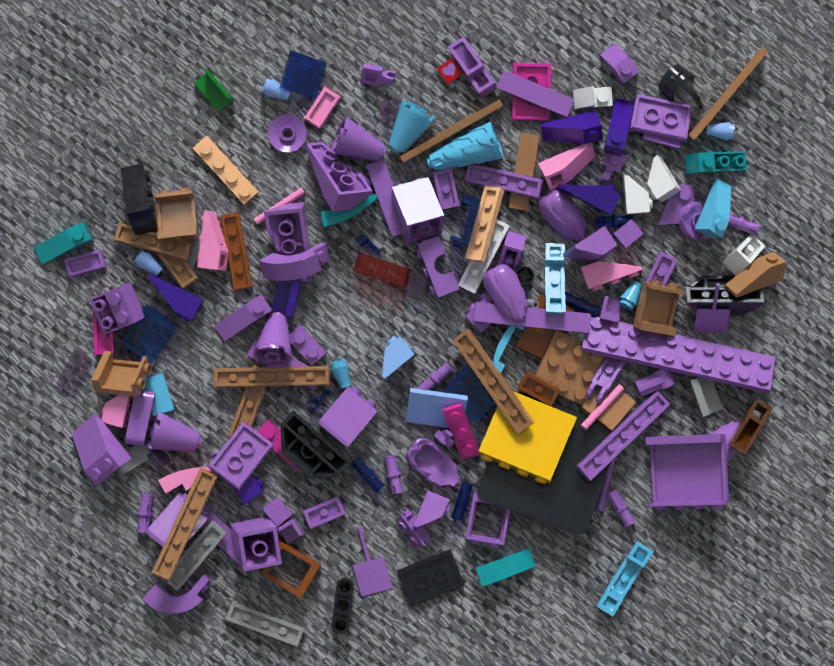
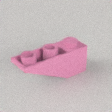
M592 142L538 163L542 177L549 190L557 188L558 184L568 183L596 157Z
M204 210L202 234L199 237L200 249L197 255V267L226 271L229 251L217 214L213 211Z
M597 261L580 268L587 290L592 288L593 292L604 288L603 284L610 282L613 285L621 282V277L628 275L630 279L640 275L639 271L643 270L641 266Z

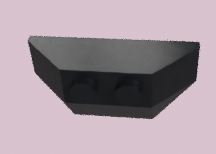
M701 276L685 288L687 305L696 311L697 308L712 309L716 284H720L716 309H730L729 316H743L764 305L765 301L763 288L737 298L725 288V284L735 276Z
M294 410L280 424L281 453L309 478L337 477L351 462Z

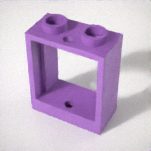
M473 492L465 538L469 539V543L480 545L482 541L487 542L490 547L499 548V545H504L510 509L504 508L499 538L472 534L477 501L493 504L480 499L477 493Z

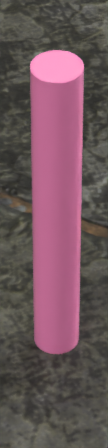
M301 187L269 209L290 204L306 193ZM264 212L254 218L257 225L265 221Z
M618 384L581 424L584 430H587L623 392V386Z

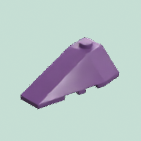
M324 142L306 143L305 147L323 196L333 212L350 210L372 194V189L365 178L360 174L356 175L352 172V167L348 163L344 165L338 159V155L331 153V149Z
M305 202L284 204L264 211L267 232L271 236L280 255H296L310 249ZM313 275L304 277L302 283L313 282Z

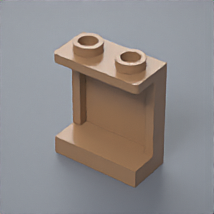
M180 188L176 192L162 190L158 192L159 194H154L159 242L169 243L199 239L193 191L188 188Z
M651 280V283L643 281L633 326L644 331L675 336L676 328L672 327L679 294L684 295L685 291L679 289L680 285L668 283V286L662 285L663 282Z
M104 351L91 379L95 392L139 397L141 390L145 388V381L148 375L151 374L152 365L149 363L147 356H143L141 362L114 359L112 352Z

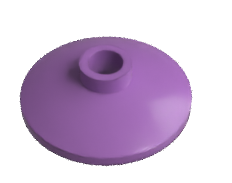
M284 114L272 121L268 136L274 148L281 152L290 153L303 146L307 131L301 119L294 115ZM286 131H290L292 135L291 137L286 138L284 136V133Z

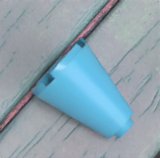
M403 99L389 140L390 150L399 155L401 152L406 153L433 124L436 117L434 115H431V117L426 115L428 111L410 101L407 103Z

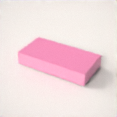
M324 87L304 119L321 129L341 97Z

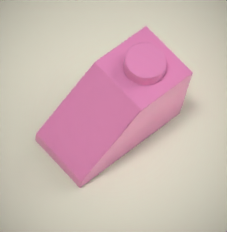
M117 395L106 402L101 410L102 421L121 428L128 427L134 397Z

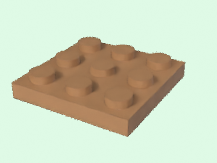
M555 330L535 375L561 388L558 395L584 405L588 399L585 397L586 392L606 356L581 351V341Z

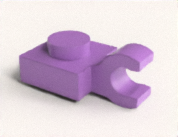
M364 63L360 83L378 87L380 82L393 85L396 72L391 70L382 72L383 67Z
M607 153L601 164L606 169L600 180L607 183L613 172L618 174L628 156L624 154L617 156Z
M444 429L442 432L438 430L434 435L438 442L442 445H447L449 448L454 443L451 439L453 434L448 430Z

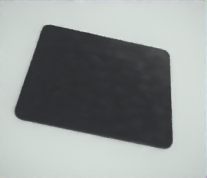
M516 392V393H519V394L524 395V396H526V397H529V398H531V399H534V400H536V401H538V402H541V403H543V404H546V403H544V402L538 400L537 398H535V397H533V396H530V395H527V394H524V393H521V392ZM552 404L551 407L577 417V420L555 469L551 483H546L545 485L538 483L534 477L530 475L527 477L521 476L516 473L517 470L513 468L509 470L499 466L498 462L492 460V462H488L477 495L480 499L568 531L583 534L587 531L610 463L591 481H588L576 466L611 431L597 420L587 430H584L581 424L589 416Z

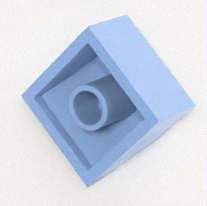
M394 336L386 342L387 347L384 352L382 372L384 379L415 355L400 336L398 338Z

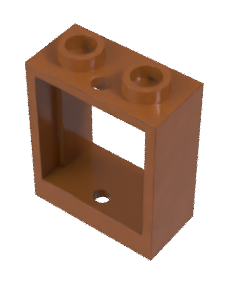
M281 540L279 543L280 551L282 548L309 563L311 567L298 589L269 573L272 566L260 568L263 570L261 575L301 598L321 563Z

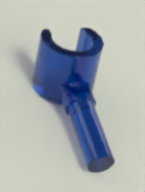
M360 235L356 238L361 247L367 244L373 251L380 254L381 250L373 245L365 235Z
M329 389L321 396L309 399L306 404L313 401L315 407L311 410H315L321 406L323 399L333 392Z

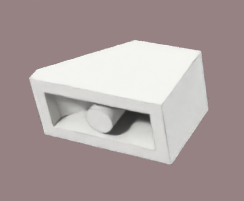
M658 155L655 156L647 183L650 187L648 191L654 200L657 199L660 202H664L681 191L664 160Z
M624 175L622 180L625 215L649 213L650 209H653L652 197H649V193L630 176Z
M750 234L729 254L723 263L736 276L756 258L765 246L756 236Z

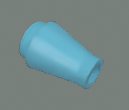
M633 280L619 298V304L628 310H633L634 307H637L643 285Z
M344 359L330 363V371L338 382L340 389L350 386L348 363H345Z

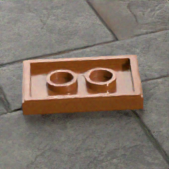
M539 294L537 298L539 308L546 309L545 296ZM565 306V311L574 312V309ZM524 327L516 347L543 358L555 330Z

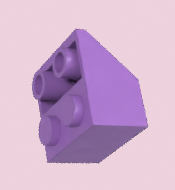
M131 282L89 299L103 334L110 333L145 318Z

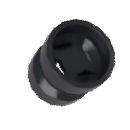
M522 266L515 272L521 286L529 285L534 279V272L528 266Z

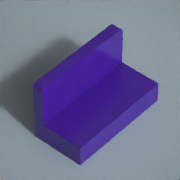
M303 278L278 281L272 310L285 313V316H294Z

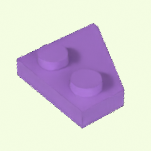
M693 184L679 185L681 191L668 199L658 225L679 224L681 210L688 203L694 202Z

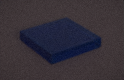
M290 51L279 88L316 99L327 63Z

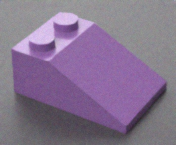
M97 413L72 433L84 471L96 486L108 479L132 459Z

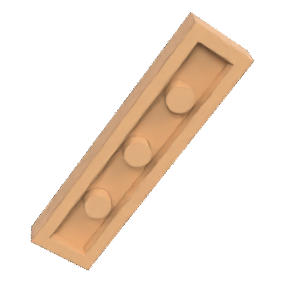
M208 136L204 137L193 147L196 153L244 205L259 193Z
M484 187L465 259L468 261L485 263L504 190L500 187Z

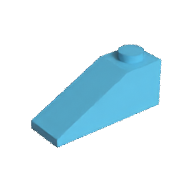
M719 178L714 180L695 227V230L708 238H723L730 221L731 186Z

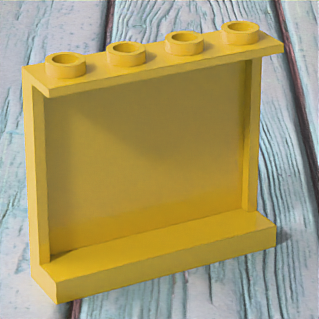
M514 392L535 423L521 434H517L497 406L480 446L479 455H481V459L487 462H492V460L498 462L499 466L509 470L513 468L521 476L527 477L530 475L538 483L550 484L577 417Z

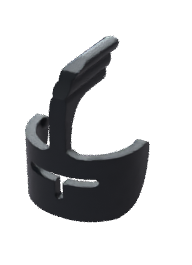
M679 64L671 67L659 82L660 92L668 100L674 101L675 91L681 86L690 94L693 101L702 108L703 103L699 95L684 83V80L691 77V79H694L695 76Z

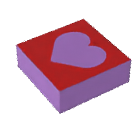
M453 58L437 68V71L447 85L463 75L462 70Z

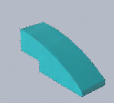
M377 194L369 195L350 210L337 212L332 210L322 211L324 228L341 224L361 214L377 200Z
M530 548L475 568L483 587L521 573L536 565Z

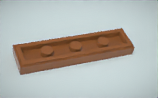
M240 213L220 215L224 239L229 251L228 262L233 289L237 291L253 288Z

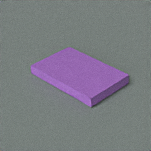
M636 94L629 130L686 142L693 106Z
M243 421L208 465V468L239 491L274 444Z

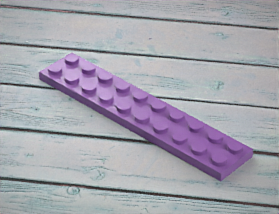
M590 316L589 333H584L581 351L763 393L769 394L771 391L775 357L677 334L671 336L644 331L634 327L633 324L599 319L598 316Z

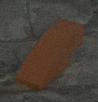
M755 398L746 410L728 445L745 456L773 408Z

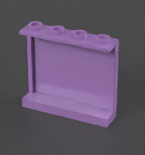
M726 434L645 437L646 445H650L653 503H650L649 507H656V510H667V506H674V510L686 509V506H693V509H704V505H711V509L723 508V505L729 504Z

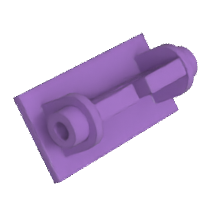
M406 510L402 515L395 518L397 525L401 531L408 535L410 543L417 547V549H420L431 541L429 538L430 534L424 527L414 530L413 525L417 517L412 511Z

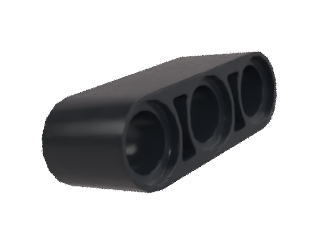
M349 577L340 578L336 585L332 629L337 634L345 633L350 624L354 582ZM341 582H349L351 588L348 591H343L340 588ZM339 601H346L348 608L346 610L339 609ZM337 620H344L346 627L338 629L335 625Z

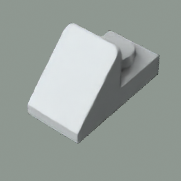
M594 86L573 90V99H575L574 109L612 107V87L594 88Z

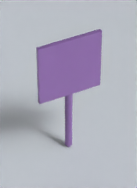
M716 284L712 309L697 308L693 332L726 333L730 309H716L720 284Z
M358 526L357 529L366 562L353 565L361 597L393 588L385 558L381 557L370 560L361 526Z

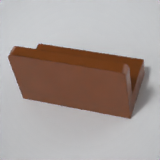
M528 370L517 387L549 406H552L561 390L558 386Z

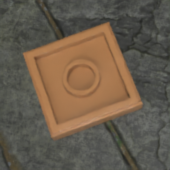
M615 385L612 386L609 393L607 392L605 398L616 388ZM597 388L593 396L582 406V409L589 415L600 405L596 403V397L601 391L600 388ZM622 392L596 420L612 432L636 402Z

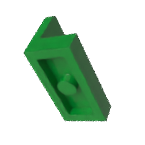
M206 69L204 71L205 74L194 84L220 113L234 100L210 71Z

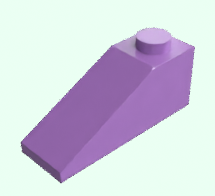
M261 294L214 326L225 342L270 314L273 310Z

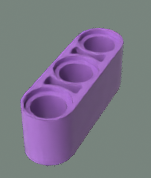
M141 390L139 397H134L125 437L126 444L145 447L156 397L155 392Z

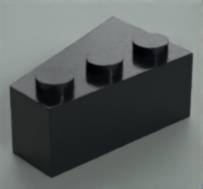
M143 163L120 168L126 213L135 236L158 231L154 214L156 212L155 205L151 198L153 190L148 183L151 181L149 170H145Z

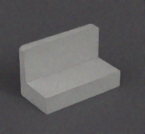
M698 377L688 380L701 417L722 409L713 381Z

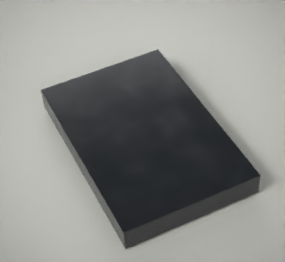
M451 549L397 570L411 606L465 585Z

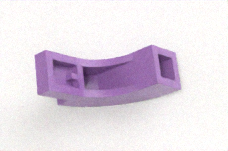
M321 242L309 250L296 255L286 256L271 253L259 260L263 278L275 281H289L304 278L321 271L320 266L329 262L330 258L326 243Z
M204 574L189 592L182 595L171 594L156 583L142 600L152 608L164 613H182L194 608L204 599L199 592L204 593L210 586L208 581L211 578Z

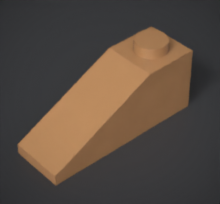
M775 252L761 256L725 284V288L737 298L783 281L785 261Z

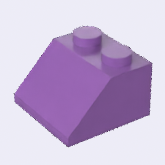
M604 226L564 252L563 255L588 263L594 260L601 261L614 253L612 249L617 244Z

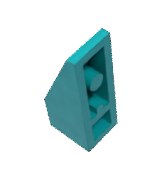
M81 222L35 246L34 249L43 265L94 241L87 224Z

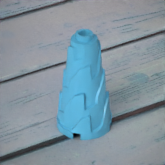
M492 122L485 123L469 131L468 134L452 140L451 143L429 154V158H427L429 168L435 171L447 170L504 158Z

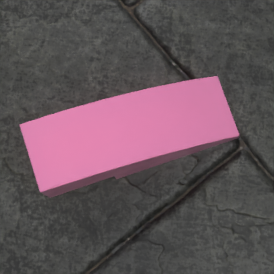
M207 466V467H201V468H203V469H205V470H208V471L214 473L212 470H210V469L208 468V466ZM200 467L184 469L169 474L158 481L165 494L182 484L185 490H188L192 487Z

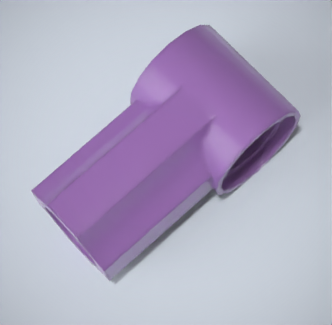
M663 369L654 371L653 374L635 381L636 388L641 397L676 384L671 371Z

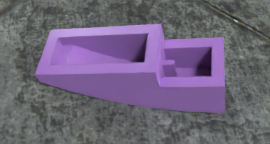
M464 37L448 46L452 56L481 99L496 90L495 82Z

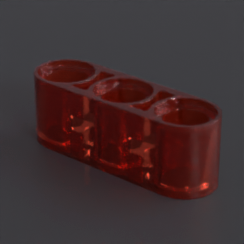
M360 252L353 269L355 272L404 288L407 286L411 273L409 268Z

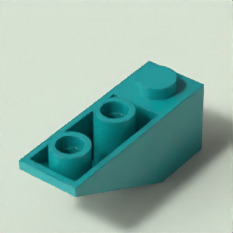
M745 151L704 152L685 155L687 175L747 170Z

